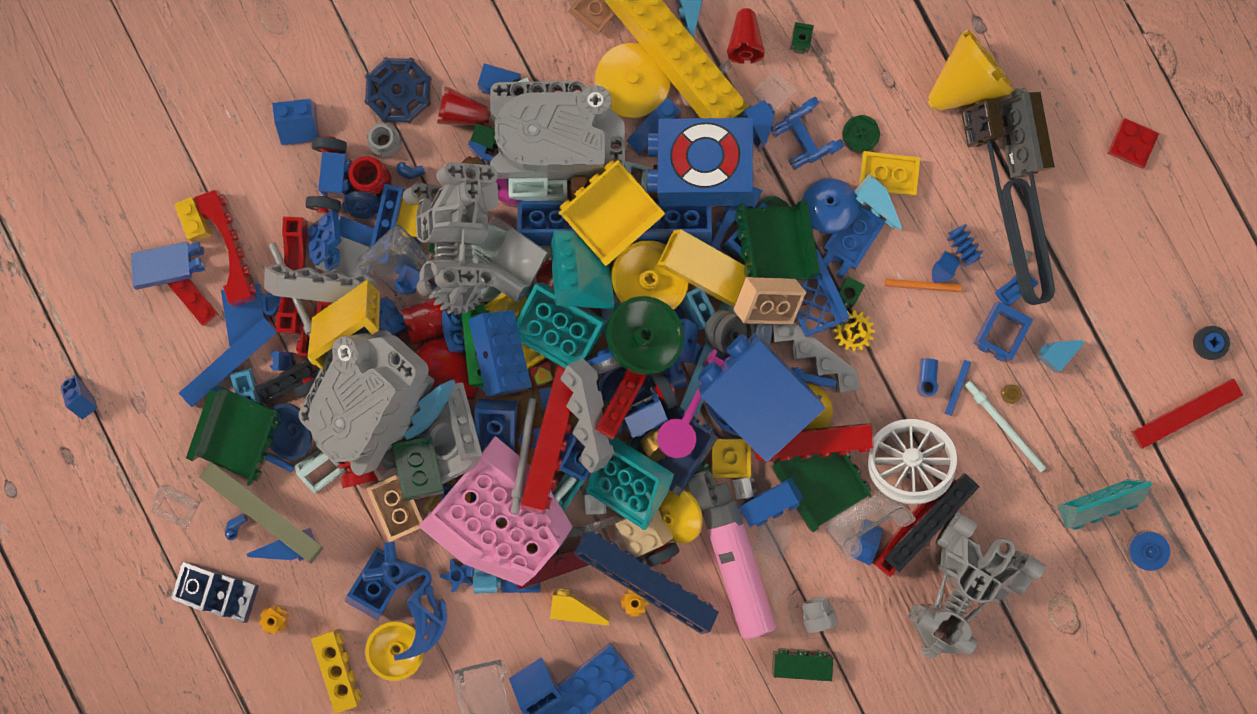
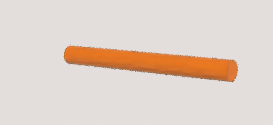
M885 279L884 283L885 286L952 292L962 291L961 284Z

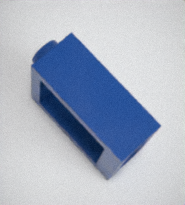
M1000 301L996 302L983 323L974 344L978 346L977 349L984 353L991 352L995 355L994 358L1001 362L1011 361L1034 319ZM998 314L1021 326L1008 352L985 341Z

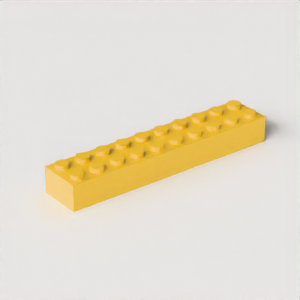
M604 0L700 118H740L744 111L748 109L749 105L662 0Z

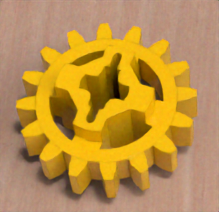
M853 310L851 315L848 312L849 319L854 318L852 324L836 325L837 329L832 330V332L837 333L834 340L839 339L838 346L845 345V351L849 347H851L852 352L856 351V347L861 351L863 350L862 345L868 347L869 343L867 341L874 339L870 336L871 333L875 332V330L870 328L874 323H868L870 317L864 318V312H860L858 315L856 310ZM862 323L864 324L866 331L863 330ZM856 327L855 331L858 333L852 336L850 329ZM841 331L845 333L846 339L843 338ZM856 338L863 339L860 343L853 344Z

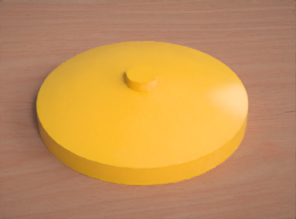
M625 43L614 47L600 60L595 73V85L602 86L608 90L611 97L612 110L619 117L625 119H640L649 116L666 100L670 89V80L640 43Z
M640 241L628 246L619 254L611 270V280L614 296L620 304L633 297L650 296L665 302L674 310L682 302L687 292L688 282L657 265L666 247L665 244L656 241Z

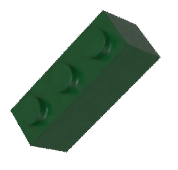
M778 648V651H773L772 676L774 678L832 682L834 658L827 651H817V654H814L804 649L790 652V649Z

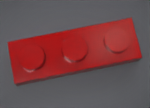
M190 279L167 283L202 326L208 324L219 314Z

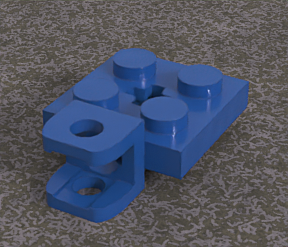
M331 210L307 229L310 259L317 266L324 261L325 268L328 271H332L340 264V249L335 248L341 243L338 212Z

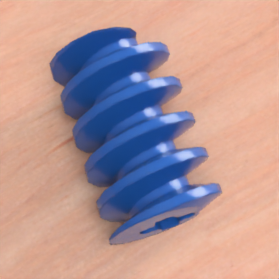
M963 224L949 232L950 236L947 241L954 240V243L951 245L952 248L958 247L955 254L962 253L959 260H966L963 267H967L981 259L980 255L983 253V250L976 251L979 246L978 243L972 244L975 237L968 238L971 231H964L967 224Z

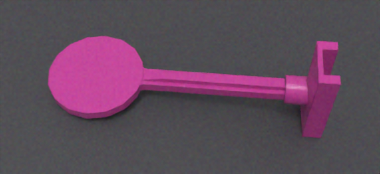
M714 349L704 359L702 366L706 367L714 361L721 366L729 357L724 361L715 356L717 351ZM699 387L682 420H669L658 431V446L669 457L683 458L689 455L695 447L696 434L689 423L702 399Z

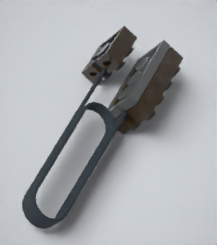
M1015 88L1011 92L1010 99L1000 103L998 99L984 100L961 110L968 148L987 144L1020 293L1025 302L1030 305L1047 303L1053 298L1055 285L1034 174L1054 168L1055 165L1041 92L1029 93L1026 88ZM1001 138L1004 140L1010 177L1017 178L1008 181L1004 185L1003 190L1001 189L991 142ZM1028 176H1029L1030 185L1028 184L1027 181H1025L1024 179H1020V178H1018V177H1028ZM1014 183L1020 186L1025 198L1042 289L1040 299L1033 290L1013 205L1011 188Z

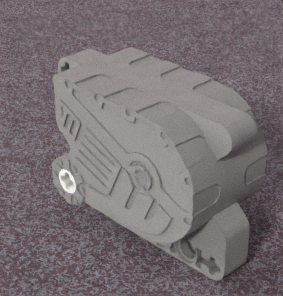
M580 81L498 82L492 85L490 90V110L495 121V140L499 153L491 160L490 166L496 169L498 179L547 178L548 180H567V184H571V178L586 176L592 178L597 173L599 175L603 174L606 171L604 167L611 160L615 162L614 158H618L625 168L624 121L612 110L610 93L604 87L598 85L586 87ZM519 91L524 92L522 95H515ZM614 144H619L621 146V148L617 150L612 149L611 147Z
M379 330L373 335L370 332L343 336L338 338L334 342L333 348L330 349L324 361V368L320 369L299 411V419L311 431L316 446L329 459L336 462L348 461L354 474H366L377 469L385 452L392 449V443L400 442L403 439L405 432L411 426L412 421L410 418L420 410L417 402L428 395L434 384V379L428 375L426 362L398 337L392 335L387 330Z

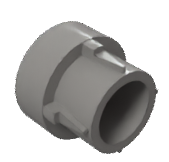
M387 123L378 124L371 128L369 134L367 133L368 146L378 157L391 158L400 151L402 139L393 126ZM383 137H389V142L386 145L380 144V140Z
M818 597L802 603L803 621L807 633L824 631L839 624L828 597Z

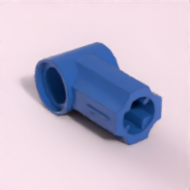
M920 359L917 392L921 397H930L938 391V360ZM925 383L931 386L930 393L924 390Z
M679 362L673 363L664 370V376L672 384L674 390L687 386L684 372L681 370Z

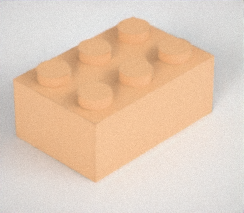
M746 277L734 311L741 321L747 324H793L806 291L796 279Z
M396 475L366 488L389 542L420 529L418 526L425 519V515L418 499L403 501L399 479Z

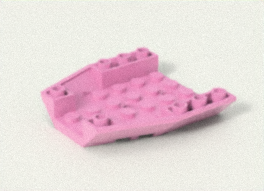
M495 436L482 451V457L476 468L464 473L418 527L463 564L523 586L539 572L557 551L573 526L552 492H550L549 496L552 498L550 510L546 509L545 515L521 509V504L519 515L511 514L513 503L511 496L512 490L515 489L520 456ZM528 463L526 465L523 490H525L531 465ZM474 492L477 499L474 502H468L465 498L466 493ZM503 517L508 523L505 527L501 528L497 526L496 520ZM529 543H535L538 546V550L530 553L526 547Z

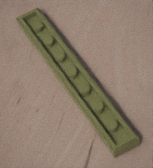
M212 462L199 476L201 480L312 564L324 549V547Z

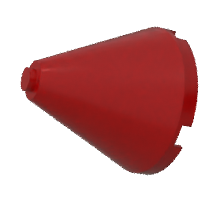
M444 334L436 338L426 339L416 348L414 352L426 362L428 375L434 379V384L429 393L439 385L454 380L455 384L463 383L467 400L472 399L476 395L480 387L473 388L469 385L466 350L464 352L449 351Z

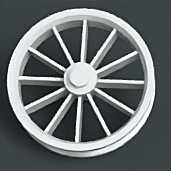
M918 419L899 420L882 428L874 437V448L870 449L868 459L870 477L875 486L890 499L905 504H923L940 497L950 487L957 465L955 446L949 436L934 424ZM909 432V449L904 446L897 433ZM912 432L925 434L918 449L913 448ZM891 436L902 452L883 442ZM929 437L940 443L922 453L920 452ZM879 448L897 458H875V454ZM942 449L948 455V458H926ZM876 465H897L881 474ZM929 465H949V472L945 474ZM904 469L894 487L884 480ZM923 471L943 481L934 487ZM917 472L929 490L915 492L914 473ZM905 476L912 479V492L898 489Z

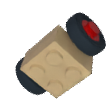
M659 509L647 530L641 529L626 518L615 524L629 552L635 558L654 550L645 558L650 567L658 564L664 565L680 552L675 542L664 545L673 536L668 526L663 522V516Z

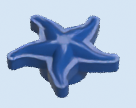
M453 558L450 559V572L441 574L440 578L452 582L453 588L451 592H455L461 583H467L469 586L473 585L470 578L466 576L467 565L459 567Z

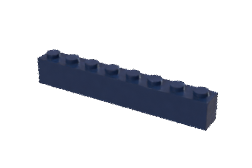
M590 531L583 535L573 555L696 632L705 634L711 631L719 613L712 604L701 601L692 592L685 591L679 583L666 579V575L650 569V565L645 562H639L633 554L620 550L617 544L606 541L598 532Z

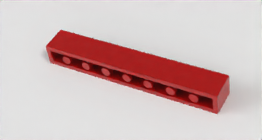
M559 364L521 501V509L544 515L546 509L550 510L552 498L549 496L551 490L555 491L557 479L554 477L556 471H560L562 459L559 458L561 452H565L567 441L564 440L565 435L570 433L572 422L569 421L570 415H574L566 407L574 392L560 380L566 368Z

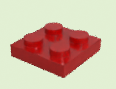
M1124 118L1121 120L1107 154L1143 169L1147 164L1159 133Z

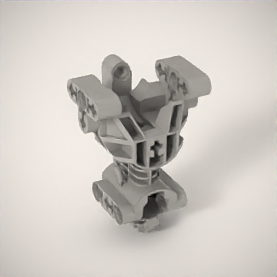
M449 162L438 169L436 173L437 180L443 186L416 183L404 191L403 198L407 204L418 206L416 227L419 241L434 243L436 261H427L423 265L419 275L420 281L417 283V290L423 296L430 295L429 299L435 298L434 305L441 304V311L447 308L448 314L454 311V314L457 315L475 309L474 306L480 305L478 300L484 299V296L480 293L481 289L491 286L495 282V274L487 264L473 262L472 245L478 246L484 242L488 234L487 212L499 206L498 188L495 182L498 178V173L493 166ZM427 282L430 283L431 289L427 286Z
M956 512L945 523L936 539V544L942 547L941 563L938 565V570L944 573L936 602L924 607L916 603L908 615L922 640L921 652L930 659L936 658L941 653L971 655L978 644V640L972 637L968 623L979 614V611L988 602L1000 604V600L1014 591L1022 595L1032 579L1038 580L1046 569L1045 564L1032 556L1015 551L1014 543L1003 538L995 540L985 557H983L981 545L968 539L976 530L977 523L959 512ZM1006 543L1007 550L1001 553L1000 546ZM945 582H947L953 592L952 594L948 593L950 597L948 600H944L946 604L943 606L941 603L945 592ZM970 601L983 603L966 618L962 617L963 613H968L965 611L966 608H971L969 605ZM943 620L949 621V626L943 638L940 639L934 635V632Z

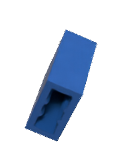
M542 657L509 678L518 705L524 714H541L563 699L551 668Z

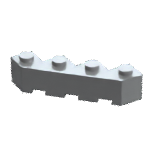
M283 264L265 267L264 289L274 296L334 303L367 279L376 288V280L365 274L347 277L339 271L320 274L310 267L293 271Z
M796 323L772 324V344L791 341L794 360L813 358L816 376L834 374L837 393L859 390L857 370L814 337H805L801 327Z
M584 359L567 365L560 380L574 392L566 407L579 419L572 434L585 446V449L578 461L592 474L608 464L614 454L613 445L609 444L608 437L595 430L603 415L602 407H604L601 391H598L596 380H598L597 371Z

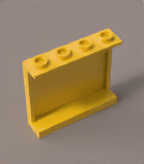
M611 160L604 167L606 171L601 175L597 173L589 180L591 184L586 189L582 186L575 193L576 198L571 202L569 200L565 201L560 206L561 211L559 212L605 266L665 214L619 160L616 162Z
M368 279L312 317L308 359L321 370L324 368L325 353L333 348V344L338 338L352 335L364 326L372 335L379 331L380 292Z

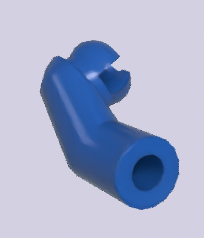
M405 162L397 164L398 174L407 179H414L426 174L422 165L411 168Z
M244 513L227 522L225 536L228 540L236 539L239 526L248 522L247 516Z

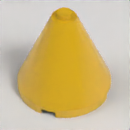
M967 29L960 35L928 96L930 99L928 104L933 110L943 111L1007 96L1015 89L1009 86L1012 83L992 55L980 44L979 39Z

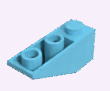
M868 174L854 191L857 195L856 199L864 206L866 203L872 207L871 211L876 216L880 217L882 215L887 219L885 222L891 228L897 227L901 230V223L886 187L872 175Z

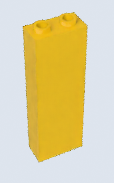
M681 229L673 230L657 264L733 308L736 305L746 279L744 275L745 266Z

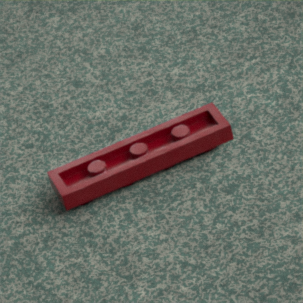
M576 549L553 556L532 579L523 586L517 585L518 590L589 566V564L573 555Z

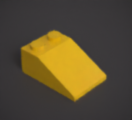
M559 588L558 591L555 590L553 593L550 619L609 626V615L577 594L570 592V589Z

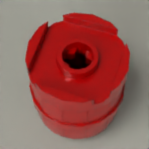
M359 157L354 160L349 168V179L356 191L369 192L380 198L383 193L384 184L392 185V176L389 170L380 160L374 157ZM375 175L376 180L370 184L368 178Z
M436 299L426 300L413 307L407 306L402 309L406 326H408V333L413 344L421 343L422 340L436 338L444 334L442 325V312L444 310H440L441 304L434 305Z

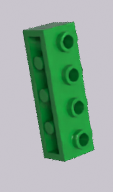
M484 304L474 306V310L462 314L469 385L473 388L482 387L484 384L469 319L482 313H491V310Z

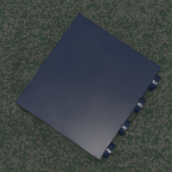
M660 400L668 421L672 419L682 420L685 410L677 405L667 409ZM694 416L689 423L696 434V444L691 453L683 458H672L665 455L664 459L656 462L674 474L669 490L680 496L719 438L713 434L715 431L707 424L701 426L698 424L700 420ZM653 429L646 431L644 435L632 438L631 436L627 445L640 452V441Z

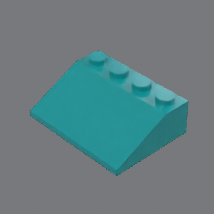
M554 230L550 250L555 305L614 309L610 264L605 266L577 233Z
M543 282L534 285L516 321L521 343L564 368L581 359L586 361L608 324L607 319L586 307L555 305L554 289Z
M614 437L609 439V444L613 445L614 454L605 467L590 475L586 492L641 529L647 530L669 492L674 474Z
M1127 479L1057 506L1065 527L1078 530L1085 527V523L1100 522L1103 520L1102 517L1107 515L1109 517L1120 514V510L1125 508L1127 510L1137 508L1139 503L1145 501L1152 483L1151 481Z

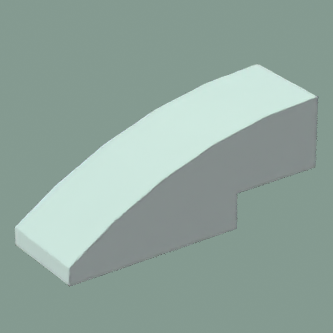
M509 178V198L522 201H567V180Z

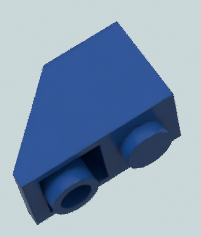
M76 374L72 378L65 380L60 386L66 408L82 420L98 408L95 397Z

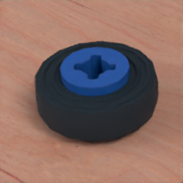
M1206 326L1200 329L1193 339V348L1201 358L1207 360H1216L1223 357L1230 347V338L1227 332L1217 326Z

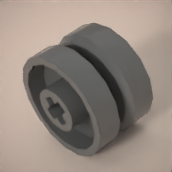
M726 309L712 314L705 327L706 343L712 349L729 356L731 355L726 350L737 337L744 334L749 339L755 334L753 324L743 323L736 313Z

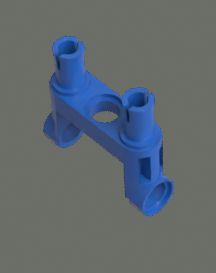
M816 96L803 103L798 109L785 115L784 120L771 126L770 131L771 133L774 132L773 136L775 138L790 130L800 144L803 153L789 159L790 165L794 164L792 166L793 170H797V168L808 162L814 163L829 153L833 154L845 146L842 139H839L837 141L833 140L817 149L800 118L812 112V109L820 104Z

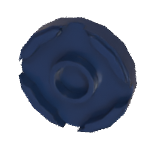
M356 191L348 193L343 197L342 208L344 212L351 213V216L355 218H372L374 214H378L381 201L380 198L372 193Z

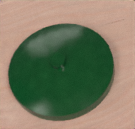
M638 296L624 301L613 311L608 320L606 339L612 356L622 367L636 374L652 375L666 370L678 359L684 344V331L678 315L668 304L654 297Z

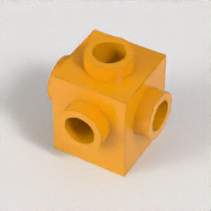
M629 589L624 591L625 597H621L622 609H626V614H630L631 617L641 616L645 612V607H649L647 600ZM637 600L639 604L638 606H632L631 602Z
M274 605L270 608L266 607L260 614L262 619L258 624L262 626L261 629L267 634L272 633L275 635L285 630L291 615L280 605Z

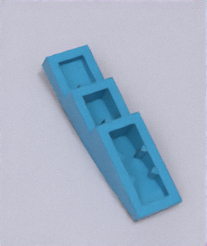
M454 380L439 385L417 402L421 410L410 418L414 426L405 432L404 436L407 440L423 433L440 415L449 400L455 385Z

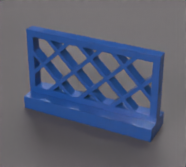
M818 249L816 252L820 274L814 278L819 284L817 290L806 286L808 280L805 281L804 285L800 284L803 289L815 293L812 302L805 299L802 301V303L810 305L807 314L798 311L796 315L805 337L839 324L843 325L850 318ZM817 295L825 297L827 301L825 307L814 303ZM812 306L823 310L820 319L809 315ZM824 312L833 314L835 321L830 323L823 321ZM807 318L818 322L815 329L807 330L805 325Z

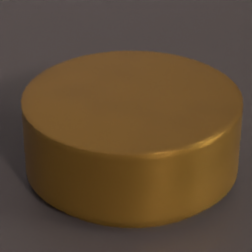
M1006 385L1001 390V398L1008 404L1017 403L1021 399L1022 392L1016 385Z

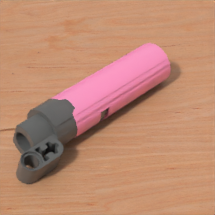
M706 470L694 474L688 485L691 494L698 502L702 511L742 638L752 639L768 634L775 630L776 623L737 501L732 500L727 482L715 485L710 471Z

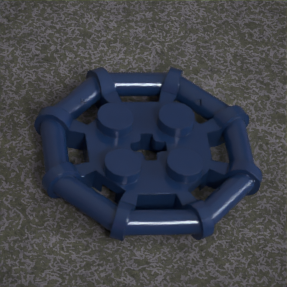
M384 57V60L365 75L366 93L364 103L378 115L383 123L408 122L410 124L427 106L430 107L431 105L430 81H432V78L422 70L412 57L409 59ZM392 66H405L404 70L400 71L392 69ZM387 68L388 72L382 78H377ZM412 69L420 78L414 80L409 75L410 70ZM373 83L379 86V91L376 95H373ZM423 84L422 97L417 96V85ZM395 86H402L400 94H394ZM380 99L387 106L384 111L376 103ZM415 100L419 102V104L409 113L407 108ZM391 110H403L404 115L391 114Z

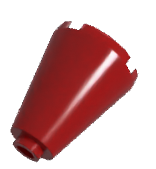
M743 8L737 12L727 54L728 59L732 62L744 64V61L751 60L750 64L764 58L765 49L756 13L750 8Z
M445 86L444 91L447 93H444V96H442L438 117H441V119L437 120V124L476 125L477 123L484 126L485 122H489L491 112L488 111L487 106Z

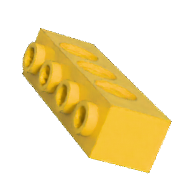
M338 629L313 637L311 641L334 713L357 707L361 703L362 695L359 688L356 689L354 683L356 676L354 671L350 670L348 664L350 658L348 652L344 651L342 634L338 633ZM329 647H332L336 650L335 656L329 655ZM334 666H339L342 669L341 675L334 672ZM340 685L347 686L348 693H342Z

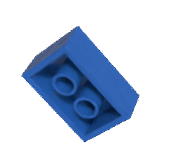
M387 296L380 299L379 330H387L392 335L399 337L408 329V326H406L404 317L397 310L394 302ZM364 326L352 335L366 333L369 331Z

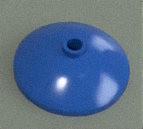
M827 178L813 183L805 191L802 200H807L812 228L826 234L838 233L847 229L855 221L859 210V201L856 199L857 195L853 188L839 179ZM832 199L834 202L829 204L827 200Z

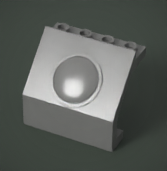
M463 383L454 385L449 400L436 420L423 433L409 439L414 440L432 436L442 484L476 468L482 457ZM404 436L403 439H402L400 442L408 441V440H407V439L405 438V436Z

